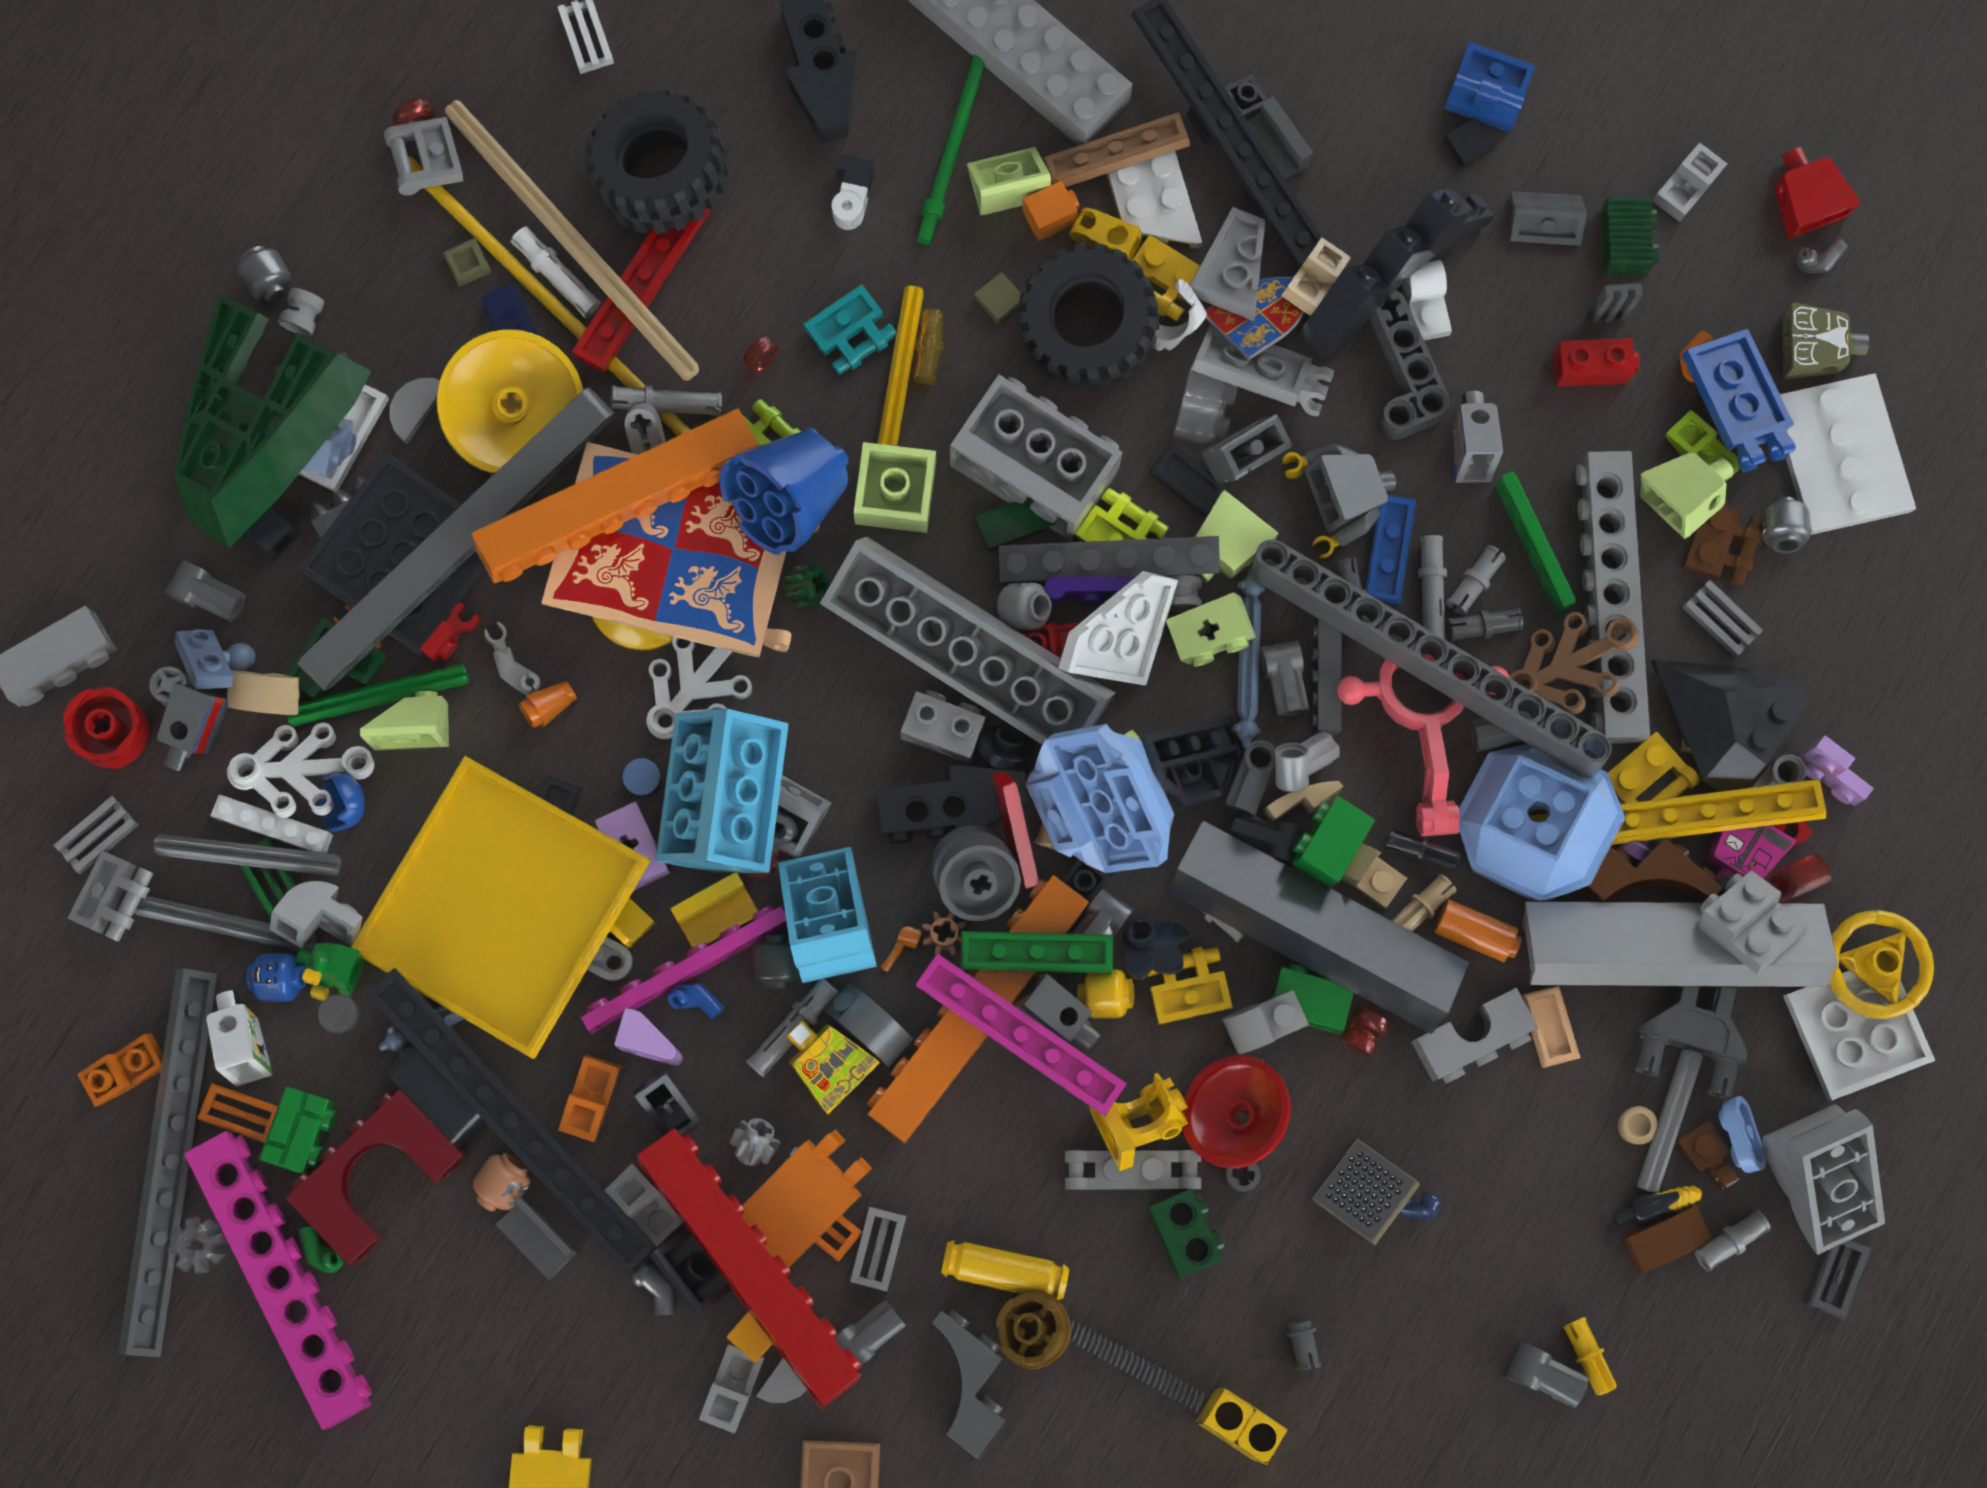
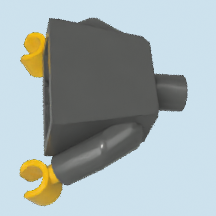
M1335 443L1306 451V455L1302 457L1298 453L1289 452L1283 458V464L1290 462L1299 464L1297 468L1289 469L1285 472L1287 478H1298L1303 473V467H1306L1304 471L1327 533L1334 531L1332 537L1320 536L1313 542L1312 547L1321 542L1327 543L1330 547L1329 552L1318 557L1320 560L1331 557L1334 547L1338 545L1343 547L1365 535L1380 517L1379 508L1388 502L1387 492L1394 490L1396 486L1394 473L1391 470L1378 471L1374 458L1370 454H1358L1352 449Z

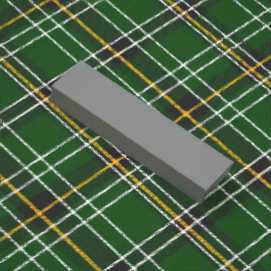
M1525 902V912L1522 920V930H1525L1531 969L1530 985L1827 987L1834 969L1838 967V962L1824 904L1780 903L1807 923L1808 927L1803 936L1758 975L1698 929L1703 914L1700 911L1703 903Z

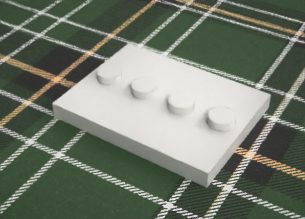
M1876 373L1780 394L1794 423L1787 432L1794 441L1796 450L1787 454L1786 462L1797 499L1809 509L1811 535L1906 514L1916 509Z

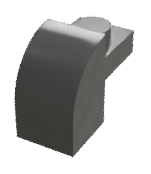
M850 983L842 989L824 1010L830 1018L848 1031L887 1067L895 1061L913 1040L886 1011Z

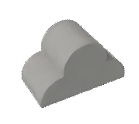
M1833 1104L1763 1137V1148L1767 1161L1778 1184L1790 1199L1793 1213L1802 1233L1817 1255L1885 1224L1873 1125L1859 1110L1853 1109L1845 1113L1839 1106Z

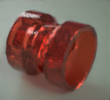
M1358 1006L1353 1015L1354 1022L1351 1027L1344 1029L1339 1038L1353 1050L1371 1058L1378 1048L1376 1042L1379 1037L1386 1035L1391 1024L1372 1010Z

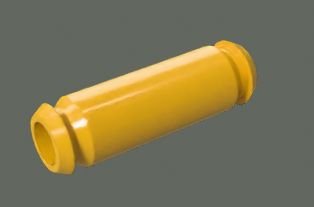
M955 1240L947 1242L941 1273L946 1278L949 1274L959 1281L1022 1294L1028 1291H1042L1056 1297L1058 1301L1064 1298L1069 1275V1268L1064 1263L1060 1267L1054 1261L967 1242L959 1245L954 1244Z

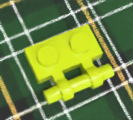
M1108 488L1101 500L1112 506L1107 513L1095 505L1075 533V538L1080 542L1147 539L1145 537L1149 532L1159 538H1163L1169 526L1159 521V516L1151 510L1147 513L1132 503V498L1124 492L1120 495L1113 489ZM1122 514L1139 524L1135 531L1118 520Z

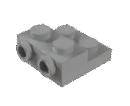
M1752 870L1744 877L1739 873L1735 874L1724 888L1725 893L1719 897L1715 893L1711 894L1700 908L1703 914L1698 929L1757 975L1803 936L1808 927L1807 923L1778 902L1781 892Z

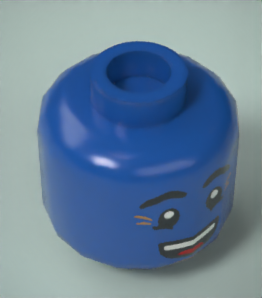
M292 953L260 954L247 968L246 983L248 990L253 992L254 996L262 1002L292 1001L297 997L300 989H303L306 985L302 979L305 967L296 963V956Z

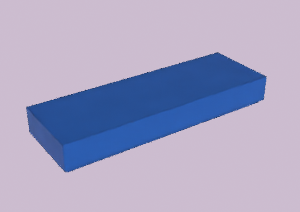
M1388 495V502L1379 508L1380 517L1374 524L1364 589H1366L1367 594L1384 604L1398 607L1401 602L1416 500Z

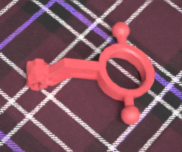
M1421 654L1426 660L1436 661L1429 654ZM1385 659L1379 671V681L1363 682L1355 676L1343 678L1337 685V695L1344 704L1355 705L1362 701L1364 697L1377 696L1381 700L1385 712L1396 723L1419 732L1425 764V777L1422 794L1423 803H1418V807H1416L1415 821L1417 832H1420L1421 837L1458 834L1460 830L1458 805L1456 806L1455 801H1446L1449 769L1441 727L1459 715L1464 706L1452 700V703L1444 710L1432 714L1417 713L1405 707L1396 698L1392 688V675L1400 667ZM1492 666L1493 669L1510 678L1507 670L1500 666ZM1454 673L1458 679L1468 680L1463 674Z

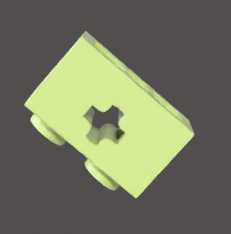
M1234 592L1166 620L1180 660L1186 664L1193 663L1194 667L1212 662L1214 660L1213 655L1227 650L1228 653L1240 651L1249 646L1247 641L1256 638L1241 596ZM1210 625L1220 628L1214 632L1215 639L1213 640L1205 636L1211 632Z

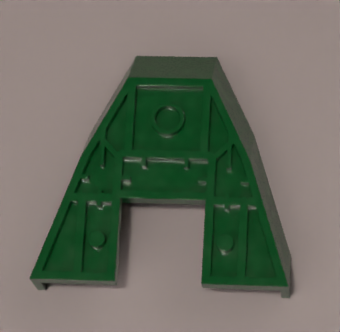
M219 294L188 401L174 480L191 525L227 548H230L286 491L355 405L371 371L297 333L264 399L236 385V382L245 371L248 359L256 343L262 338L269 318Z

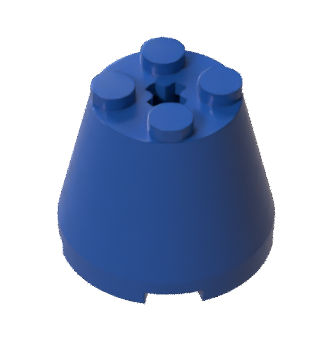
M808 427L802 432L735 455L721 469L720 489L723 500L726 502L731 501L735 511L743 521L738 525L739 528L755 544L776 555L783 551L795 552L808 541L847 488L848 475L845 466L849 461L847 454L842 448L838 446L833 447L815 429Z

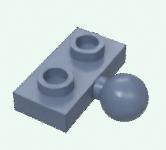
M213 630L176 631L174 644L194 689L232 687L234 675L231 669L248 671L255 663V652L245 643L233 644L227 651H222Z

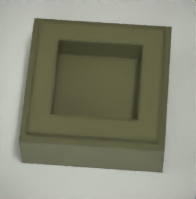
M476 238L442 252L459 287L492 273Z
M1001 272L974 294V298L998 324L1020 306L1019 299L1021 293Z

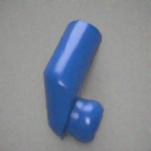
M701 983L676 985L669 992L667 998L671 1007L675 1009L699 1007L711 1020L715 1019L725 1009L718 999Z

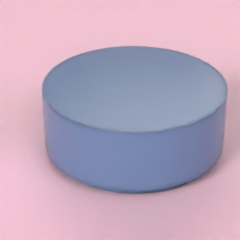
M639 758L631 761L625 767L623 782L631 794L638 797H647L655 793L659 788L661 774L658 767L652 761Z

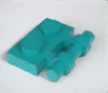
M862 284L803 324L804 330L824 357L835 349L841 354L840 358L831 363L837 375H841L849 368L853 371L862 365L861 360L874 351L881 352L888 347L887 342L895 338L897 334L890 323L881 330H878L874 323L883 317V311ZM863 331L868 339L852 348L847 341Z

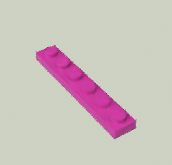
M772 905L765 907L752 916L754 921L741 928L739 924H735L719 934L721 940L708 946L704 942L691 948L686 952L688 958L676 965L673 961H669L653 970L655 976L641 983L640 979H637L623 986L620 989L622 995L608 1002L607 998H602L586 1008L588 1013L581 1017L587 1030L592 1034L622 1018L625 1008L636 1010L669 992L676 985L687 982L764 939V935H771L787 926V921L783 908L780 906L774 910Z
M938 953L916 983V987L1104 1117L1127 1084Z

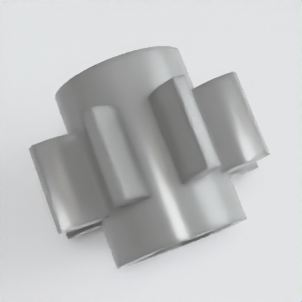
M755 1118L751 1119L748 1123L742 1120L738 1129H735L729 1144L737 1146L735 1156L740 1162L745 1165L756 1166L761 1161L764 1164L769 1163L780 1141L773 1138L775 1130L770 1123L763 1119Z

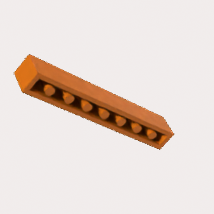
M739 408L472 532L474 548L494 584L502 580L504 582L514 580L523 573V570L535 564L538 566L548 564L556 558L557 554L569 548L571 550L579 549L588 544L591 538L603 532L610 534L619 530L626 521L635 517H647L654 513L658 506L669 501L672 503L679 502L686 498L690 491L698 487L715 485L720 481L721 469L728 460L740 452L759 446V443Z
M1053 875L1048 882L1044 879L1038 882V885L1029 894V897L1033 899L1032 903L1025 912L1019 908L1006 926L1011 929L1009 932L1068 933L1088 907L1089 901ZM969 971L968 975L1010 1004H1013L1037 972ZM944 1005L937 1013L942 1019L936 1027L931 1030L927 1026L915 1041L914 1045L918 1047L915 1054L910 1060L903 1057L890 1075L895 1078L887 1090L880 1087L867 1103L872 1108L868 1116L903 1144L907 1142L988 1037Z

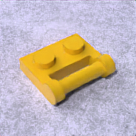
M1655 732L1608 772L1620 804L1638 802L1635 798L1669 769L1677 778L1651 800L1678 797L1687 788L1693 789L1701 782L1696 771L1685 764L1658 732Z

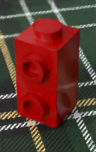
M1632 338L1560 341L1553 352L1556 387L1627 384L1639 369V353L1637 350H1633Z

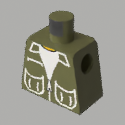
M1791 303L1782 314L1783 380L1837 374L1849 364L1850 355H1866L1868 352V334L1850 333V317L1847 313L1800 303Z

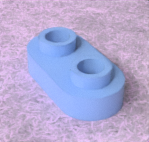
M1742 1096L1724 1100L1722 1109L1719 1110V1119L1722 1127L1729 1133L1732 1143L1731 1156L1734 1164L1738 1168L1741 1167L1746 1173L1763 1170L1766 1166L1765 1152L1747 1101Z

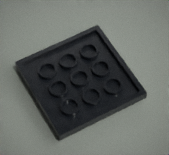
M386 452L298 568V571L350 608H354L449 518L461 504ZM475 551L388 635L421 657L423 653L420 648L442 621H447L454 606L464 600L486 570L477 552Z

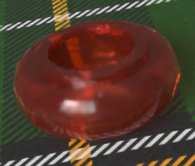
M414 98L402 103L395 109L392 114V122L396 126L431 120L435 115V108L428 99Z

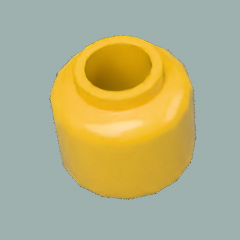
M1113 969L1112 974L1087 973L1084 983L1078 984L1077 998L1092 1011L1091 1018H1121L1126 1014L1127 1009L1133 1008L1134 1005L1133 980L1127 978L1120 969Z

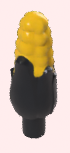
M1692 1185L1690 1187H1677L1668 1191L1662 1190L1657 1193L1638 1195L1629 1201L1630 1207L1614 1212L1613 1218L1617 1227L1636 1222L1639 1226L1650 1225L1660 1219L1667 1218V1216L1676 1214V1211H1681L1683 1208H1688L1690 1205L1695 1204V1202L1701 1199L1702 1192L1699 1187Z

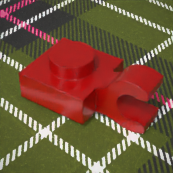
M461 602L454 606L447 621L443 620L420 648L424 656L436 665L441 659L447 660L455 652L459 644L456 642L460 637L459 633L471 632L481 622L477 614L469 622L460 621V615L466 609L465 605Z

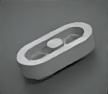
M606 937L587 971L607 981L618 982L627 978L631 973L633 957L625 946ZM612 957H619L621 959V966L616 970H611L608 967V962Z

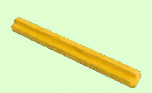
M909 285L904 288L877 444L897 446L924 295L923 289L918 286Z

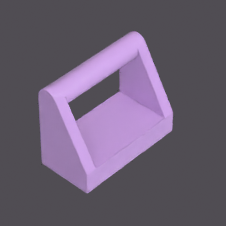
M625 1008L614 1045L626 1053L674 1066L679 1065L683 1060V1056L674 1045L641 1012Z

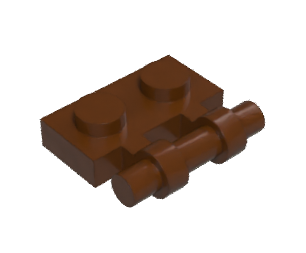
M1723 505L1721 509L1694 531L1682 568L1714 580L1720 577L1724 568L1733 571L1729 583L1734 586L1743 587L1746 576L1751 575L1755 564L1752 558L1756 546L1761 545L1763 539L1762 517L1751 515L1748 527H1744L1738 524L1742 511ZM1732 539L1742 542L1738 556L1728 554Z

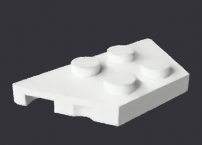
M1175 151L1106 174L1120 220L1140 227L1142 237H1148L1150 234L1164 243H1168L1171 240L1190 244V248H1201V236Z

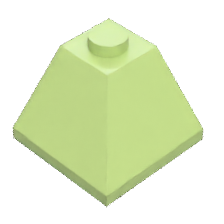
M416 692L415 697L403 698L360 728V736L374 750L449 747L448 703L443 696H438L437 692Z

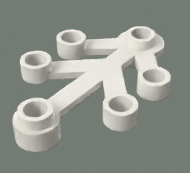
M673 637L672 645L677 652L681 690L671 701L668 680L672 675L670 664L664 659H656L650 664L649 674L654 680L656 705L648 712L646 722L652 735L659 739H671L676 713L705 711H684L692 700L730 695L737 699H746L750 696L752 685L746 676L738 675L732 678V680L708 682L732 651L716 647L694 673L692 651L695 648V642L690 641V645L682 649L677 646L680 638ZM659 665L667 668L666 674L662 677L654 675V669ZM741 681L745 682L748 685L747 690L743 693H737L734 690L735 684ZM717 703L709 706L706 710L726 709V707ZM670 716L672 724L666 728L659 725L661 717Z
M327 723L315 725L311 734L297 746L299 738L295 729L292 726L283 725L275 730L274 736L254 755L242 753L235 756L230 761L227 776L230 783L238 789L248 790L254 788L271 803V807L278 817L286 818L291 816L296 810V803L289 793L279 792L267 780L268 778H282L308 800L315 814L326 815L331 812L334 806L330 794L326 790H319L304 776L344 773L353 776L357 780L365 779L374 770V760L369 750L361 746L349 748L342 758L307 760L317 749L328 748L334 744L336 735L332 726ZM329 732L327 738L318 739L320 733ZM284 735H292L290 740L285 742L280 741ZM294 749L281 762L268 763L280 750L289 751ZM356 764H366L363 768L354 770ZM253 770L250 775L241 777L244 771ZM319 799H327L323 806H315ZM282 801H289V805L286 808H277Z

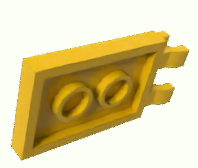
M529 1425L525 1427L524 1453H512L509 1488H589L592 1458L580 1457L583 1429L567 1428V1430H564L563 1451L542 1449L545 1426Z

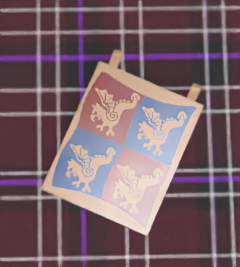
M587 442L575 484L635 457L637 454ZM720 481L713 486H701L690 491V494L679 502L672 503L669 501L657 507L654 513L647 517H635L626 521L619 530L613 533L605 534L603 532L591 538L588 544L579 549L571 550L569 548L557 554L553 560L542 599V604L757 658L760 657L763 645L779 652H787L792 637L791 633L786 630L767 629L786 551L781 552L779 555L770 553L747 537L738 526L743 521L735 511L731 501L726 502L723 500Z

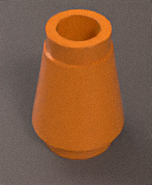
M564 681L525 695V700L519 703V708L526 721L534 729L540 725L545 727L577 698L569 683Z

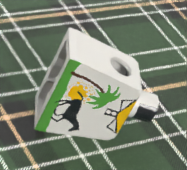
M231 990L218 994L216 996L218 1011L210 1013L206 1017L216 1070L236 1087L273 1076L257 1016L244 1004H241L238 991Z

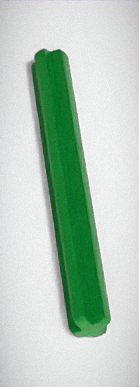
M457 664L298 703V715H286L288 723L295 727L400 701L403 698L415 697V693L420 691L437 692L466 685L469 682L468 672L464 664Z

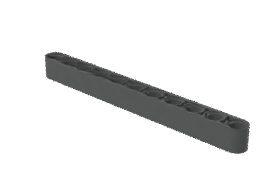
M588 387L583 390L315 643L299 660L298 666L323 691L333 687L476 551L471 536L472 532L517 512L586 446L587 442H591L613 420L616 413L591 388Z
M1266 540L1258 546L1251 572L1254 579L1263 586L1573 772L1584 777H1591L1596 775L1606 763L1611 754L1612 747L1609 739L1601 732L1277 540ZM1265 559L1272 560V561H1274L1277 565H1275V566L1267 565L1265 562H1263V560H1265ZM1302 578L1306 580L1309 584L1302 585L1297 583L1294 579ZM1326 597H1334L1337 600H1339L1340 603H1331L1326 599ZM1358 616H1366L1372 622L1365 623L1358 618ZM1389 635H1398L1403 639V642L1394 641ZM1421 654H1429L1436 661L1426 660ZM1454 673H1461L1464 676H1466L1468 680H1460L1454 675ZM1486 692L1495 693L1500 700L1491 699L1487 696ZM1518 711L1527 712L1531 715L1532 719L1523 718ZM1551 730L1560 732L1565 739L1555 737ZM1584 750L1592 751L1598 759L1588 757Z

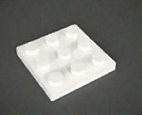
M1850 971L1842 973L1847 988L1856 997L1866 1002L1889 1005L1887 1001ZM1901 980L1898 1001L1904 999L1907 995ZM1830 984L1827 987H1805L1783 996L1827 1101H1832L1935 1061L1914 1010L1890 1019L1865 1017L1845 1006L1834 994Z

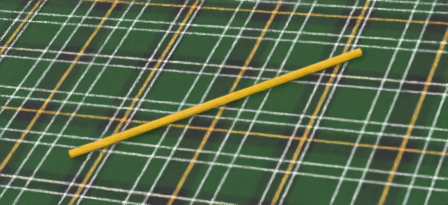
M412 156L408 157L412 172L423 170L422 166ZM441 185L424 188L578 340L581 338L587 328ZM615 357L608 369L627 388L644 389L645 384ZM658 412L660 420L676 436L691 430L674 413Z

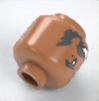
M505 1152L503 1155H491L472 1182L473 1188L478 1194L476 1197L477 1202L489 1211L512 1209L516 1205L514 1201L524 1194L530 1184V1178L527 1174L528 1167L511 1153Z

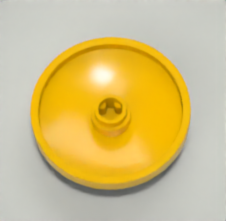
M520 330L492 331L467 342L453 355L446 365L437 391L438 419L447 441L455 452L477 469L494 475L583 391V386L572 362L550 341L533 333Z

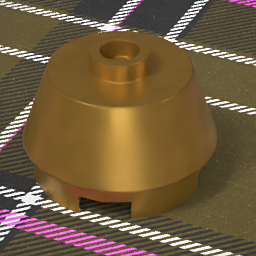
M1028 1291L1016 1296L1014 1299H1010L1001 1309L996 1322V1327H999L998 1335L1001 1350L1010 1361L1026 1369H1040L1050 1365L1064 1353L1071 1340V1324L1063 1305L1054 1296L1042 1291Z

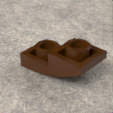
M1692 1205L1688 1208H1683L1681 1211L1660 1222L1644 1226L1626 1236L1624 1241L1638 1272L1645 1273L1712 1241V1238L1697 1205Z

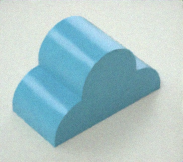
M851 847L779 862L778 866L790 947L802 983L877 967Z

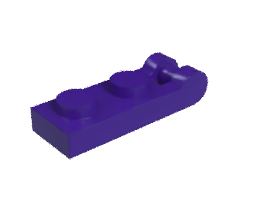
M1136 576L1053 577L1047 580L1044 589L1045 593L1050 597L1053 607L1061 605L1064 600L1081 599V604L1097 605L1101 604L1103 599H1110Z

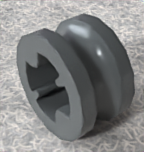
M1257 1163L1246 1166V1171L1252 1172L1253 1178L1252 1181L1246 1180L1248 1185L1242 1186L1239 1185V1179L1232 1176L1233 1169L1238 1170L1239 1168H1226L1225 1180L1228 1186L1238 1192H1247L1255 1188L1261 1176Z

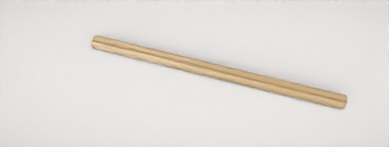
M458 100L447 105L445 108L447 118L680 377L688 381L693 376H696L699 368L694 359L469 110Z

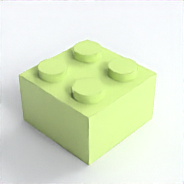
M863 442L854 506L855 524L927 533L936 469V451Z

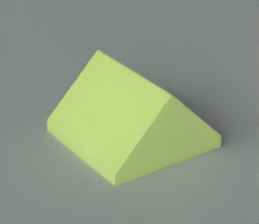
M1036 147L967 163L980 215L1023 206V198L1051 185L1050 173Z

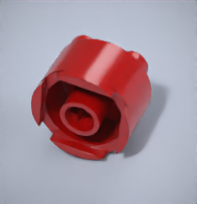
M110 687L89 689L79 693L68 704L63 715L64 737L68 746L79 756L102 768L121 769L137 759L144 751L152 729L144 710L124 693ZM106 723L110 725V729L107 732L102 729Z

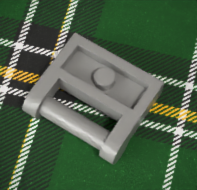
M447 117L396 125L384 131L386 144L391 148L399 176L397 186L402 195H413L423 188L463 181L462 170ZM415 140L422 171L412 172L405 147L408 141Z

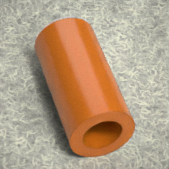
M1447 899L1434 928V934L1501 962H1505L1507 957L1514 958L1522 941V938L1517 936V927L1450 899Z

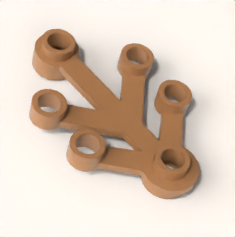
M1572 612L1564 620L1565 629L1551 665L1539 671L1544 654L1550 653L1555 648V638L1546 629L1537 630L1531 637L1532 647L1523 669L1513 672L1510 675V679L1522 686L1530 684V691L1550 703L1563 706L1570 714H1578L1585 708L1586 704L1585 698L1578 690L1569 689L1565 692L1546 685L1556 679H1562L1595 688L1603 697L1615 695L1619 689V682L1612 673H1596L1581 669L1580 667L1615 649L1625 651L1633 648L1639 640V631L1632 620L1628 618L1613 620L1607 628V636L1573 653L1578 637L1583 636L1588 631L1589 624L1583 614ZM1574 621H1582L1579 628L1571 629V624ZM1623 633H1631L1628 640L1619 641V637ZM1541 638H1549L1546 645L1538 646V641ZM1605 680L1613 681L1611 687L1601 689V684ZM1572 697L1579 698L1575 706H1567L1569 699Z

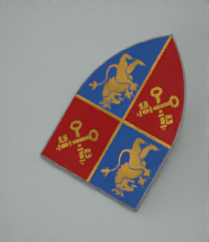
M1273 277L1259 280L1254 321L1214 305L1205 310L1207 312L1206 319L1248 361L1289 334L1301 320L1304 311L1281 296L1294 277Z

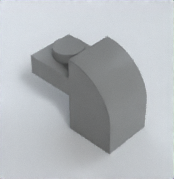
M310 881L293 887L285 894L272 910L269 930L302 949L318 927L351 946L360 931L362 916L350 905L337 902L338 886L328 882Z
M1293 989L1222 1018L1237 1054L1247 1053L1275 1042L1278 1038L1309 1025Z

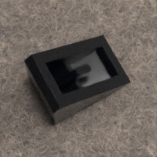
M665 1070L632 1092L663 1135H666L675 1128L682 1136L701 1122Z

